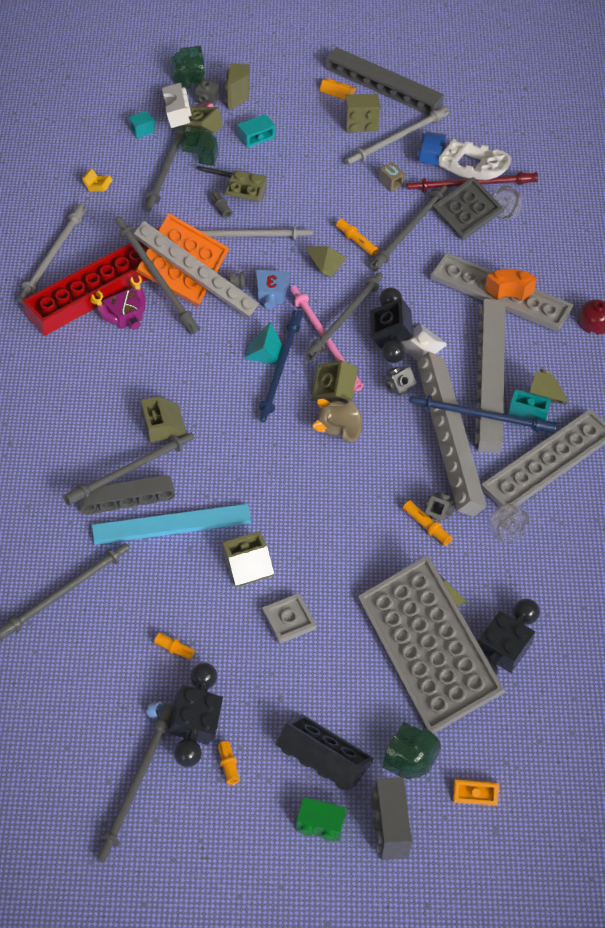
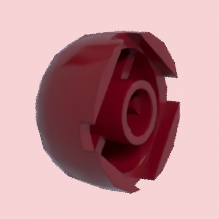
M592 299L582 305L578 313V325L582 330L587 333H591V331L597 332L596 335L605 333V301Z

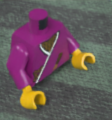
M139 275L137 276L139 283H134L132 277L130 280V284L135 287V290L131 288L105 300H102L103 295L99 291L96 292L99 299H95L94 295H91L90 301L93 304H97L96 308L104 321L116 325L120 329L130 326L132 330H136L140 327V321L143 319L142 313L145 311L146 299L143 289L140 288L142 278Z

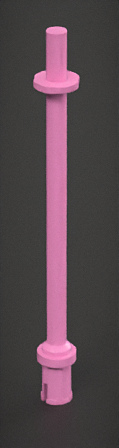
M292 286L290 290L296 298L294 305L302 307L322 337L326 331L308 305V295L301 294L296 286ZM329 338L325 344L336 361H345L331 338ZM358 376L356 377L354 391H359L363 388V383Z

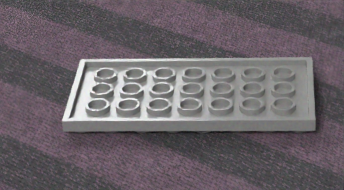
M428 555L358 596L431 735L506 692Z

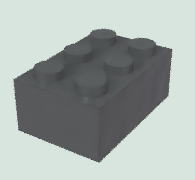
M404 777L377 779L376 787H372L373 797H371L372 810H375L373 824L374 831H377V853L381 852L382 860L408 859L412 837Z

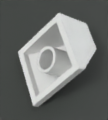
M421 323L413 329L412 338L401 342L405 347V352L417 361L427 352L436 354L447 345L445 341Z

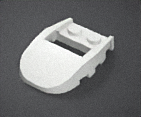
M453 139L440 155L439 166L462 177L488 180L504 173L510 166L511 157L498 149L489 150L487 145L482 144L481 147L473 146V142L466 141L464 144L457 142V139ZM464 154L481 160L475 169L469 165H466V167L460 166L458 161Z

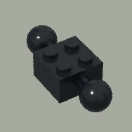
M389 287L380 294L382 306L370 310L371 338L381 348L382 355L386 361L397 363L405 356V347L401 342L413 337L412 310L402 299L400 291Z
M525 598L516 603L514 607L515 618L499 611L478 640V644L496 676L498 674L497 665L512 673L533 643L536 631L525 625L537 621L540 615V608L532 599Z
M205 662L195 665L191 671L190 678L195 688L182 685L176 693L167 731L169 734L184 738L174 748V758L183 767L195 766L200 761L202 750L197 742L208 745L216 736L223 697L207 692L208 689L215 685L218 676L215 667Z

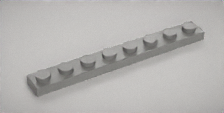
M145 221L134 232L133 235L137 240L247 319L250 318L259 306L257 301Z

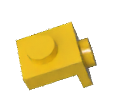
M89 169L82 178L89 192H104L113 181L110 175L97 176L93 169Z

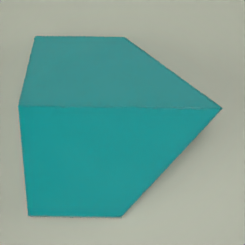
M271 321L249 343L245 356L246 360L277 365L283 345Z

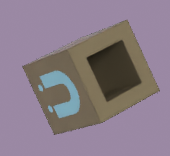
M391 162L379 169V181L390 192L404 185L405 173L395 163Z

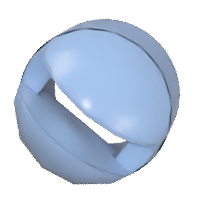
M162 702L150 703L147 706V715L152 719H159L164 704Z

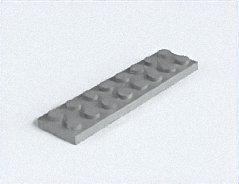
M446 253L431 274V280L479 300H497L485 291L487 275L493 271L452 254ZM537 289L523 301L514 297L498 299L506 301V311L556 332H559L574 305Z
M589 409L482 483V491L503 511L509 513L605 445V421Z

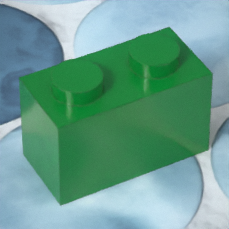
M303 797L297 818L296 831H300L301 834L306 836H321L327 841H340L347 807Z

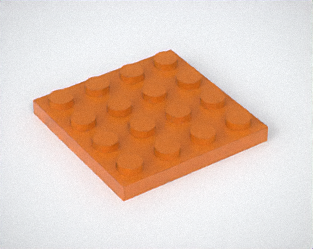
M168 213L159 229L160 233L216 273L230 249ZM149 248L146 254L173 293L198 307L207 289ZM141 261L136 272L158 284L145 263Z

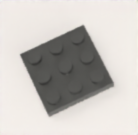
M474 177L433 205L434 210L462 240H465L504 212L502 205Z

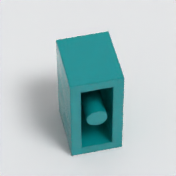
M267 114L238 124V137L246 148L275 138V124Z
M515 389L508 415L527 419L540 417L542 420H546L552 399Z

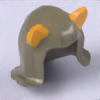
M349 398L347 403L339 401L330 403L325 399H318L317 404L320 407V411L317 415V421L314 422L312 428L329 436H342L345 441L350 443L355 442L362 431V416L353 399Z

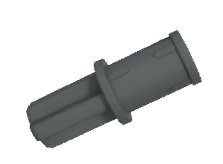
M213 190L210 193V197L215 203V208L219 209L223 218L231 217L233 212L227 205V200L221 196L218 190Z

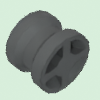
M230 272V283L237 288L244 289V272L239 274Z

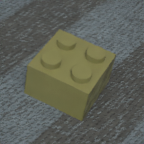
M378 94L346 95V133L378 132L380 118Z

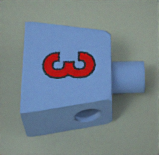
M256 270L258 302L265 303L264 306L267 309H273L275 304H282L289 288L290 272Z

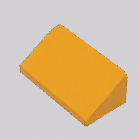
M326 78L322 80L320 91L346 100V95H353L356 88Z
M454 778L453 802L497 806L499 783L495 781Z

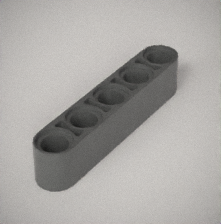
M161 475L104 485L90 492L89 498L79 500L80 511L82 514L90 515L171 500L175 497L172 478L168 475Z

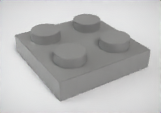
M300 593L262 607V612L279 644L317 629V625Z

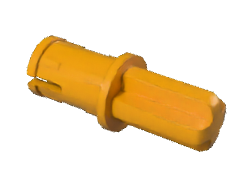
M161 632L157 634L154 640L155 645L167 649L170 654L175 653L188 660L192 659L195 654L193 648L180 643L179 639L170 638Z
M222 741L218 744L221 757L220 766L224 769L226 783L233 785L240 781L236 767L237 759L234 758L230 742Z

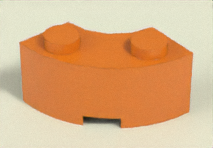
M516 269L496 270L487 275L485 291L497 300L502 297H514L523 301L534 293L537 278L527 271Z

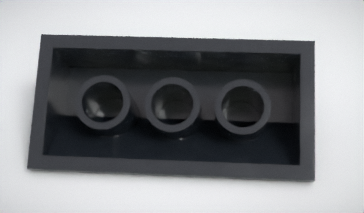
M303 714L285 724L276 743V746L281 748L283 753L294 756L302 765L313 768L321 777L329 778L335 782L337 787L348 791L357 785L374 760L367 753Z

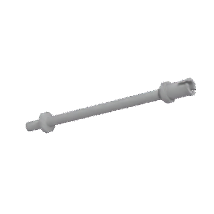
M443 106L436 111L433 110L429 113L428 117L365 150L361 148L356 149L355 155L345 160L346 164L350 165L358 160L363 163L366 161L367 155L431 122L438 123L440 119L450 115V111L445 112L449 108Z
M78 204L74 212L69 214L68 224L30 281L22 283L23 291L17 299L18 302L23 303L22 300L26 299L29 294L33 295L36 293V283L73 227L81 223V218L87 212V207L84 208V204Z
M293 225V229L201 230V232L210 237L293 236L295 241L296 236H313V229H296V225Z

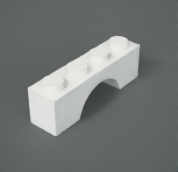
M181 83L163 87V95L167 105L166 113L171 128L190 123L189 117L192 115L186 89L182 88Z

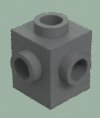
M201 80L199 85H196L194 91L196 102L203 104L212 103L215 106L220 97V84Z
M410 367L392 368L389 370V374L384 376L385 386L390 393L404 394L409 391V387L416 384Z
M441 491L429 496L425 505L427 507L425 514L430 515V518L437 521H443L448 516L451 517L455 509L453 505L454 499L450 498L449 494ZM439 503L444 504V508H441Z

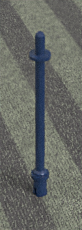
M296 310L292 312L290 321L286 325L288 333L266 400L259 403V409L262 411L259 420L262 423L266 422L269 413L275 411V405L272 402L294 335L301 328L300 322L303 313L300 310H297V314Z
M428 395L427 399L414 396L409 398L411 404L425 406V411L427 412L431 407L529 426L535 432L545 431L552 434L555 433L557 427L555 421L542 420L540 417L527 419L432 400L431 395Z

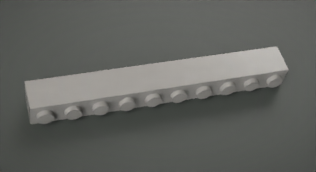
M484 299L483 306L479 308V317H482V319H479L478 330H482V333H479L478 343L481 344L478 347V357H481V360H478L477 371H480V374L477 375V385H480V389L477 388L476 399L479 400V403L476 404V409L503 414L506 301ZM482 417L476 418L475 429L479 430L475 433V444H478V452L501 453L503 421Z
M427 352L417 361L426 399L428 395H431L432 400L458 405L445 359L432 352ZM430 407L429 410L456 509L458 512L474 517L484 510L487 505L461 415L457 412Z

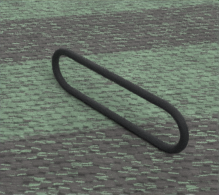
M204 166L196 167V169L202 172L230 178L233 172Z

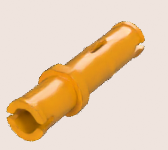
M343 218L338 220L336 227L345 233L348 239H352L369 253L371 257L378 253L379 248L359 233L355 226H351Z
M411 500L404 504L403 510L423 526L430 536H434L444 546H447L452 541L453 536L447 533L439 522L432 520Z

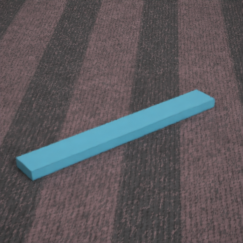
M243 504L93 524L94 544L251 524L249 505Z

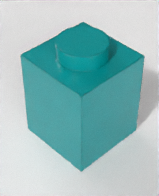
M147 111L129 116L130 130L137 139L154 133L155 120Z

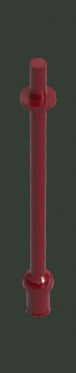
M518 172L515 176L476 180L480 184L516 182L519 185H523L524 183H537L538 179L536 177H538V173ZM422 178V182L407 183V190L422 189L423 193H426L427 188L461 186L469 179L427 182L426 178Z

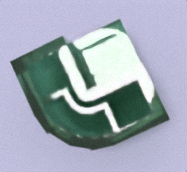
M201 46L181 48L179 52L171 57L170 68L174 84L181 83L182 88L190 89L191 84H199L201 80H204L205 68Z
M188 126L185 130L186 136L182 144V152L198 154L199 164L215 166L218 157V141L216 136L206 129Z
M403 722L387 749L382 768L408 780L427 775L440 754L441 742L437 736L426 728L419 730Z

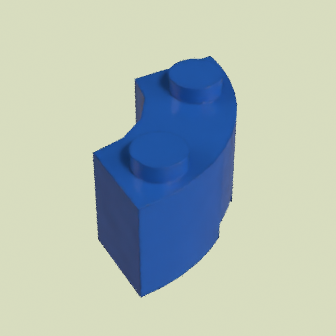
M427 131L426 134L423 133L421 143H423L422 149H418L417 159H419L420 163L439 166V157L444 151L447 134Z

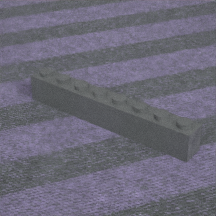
M338 47L326 57V70L429 115L431 111H436L443 107L444 94Z

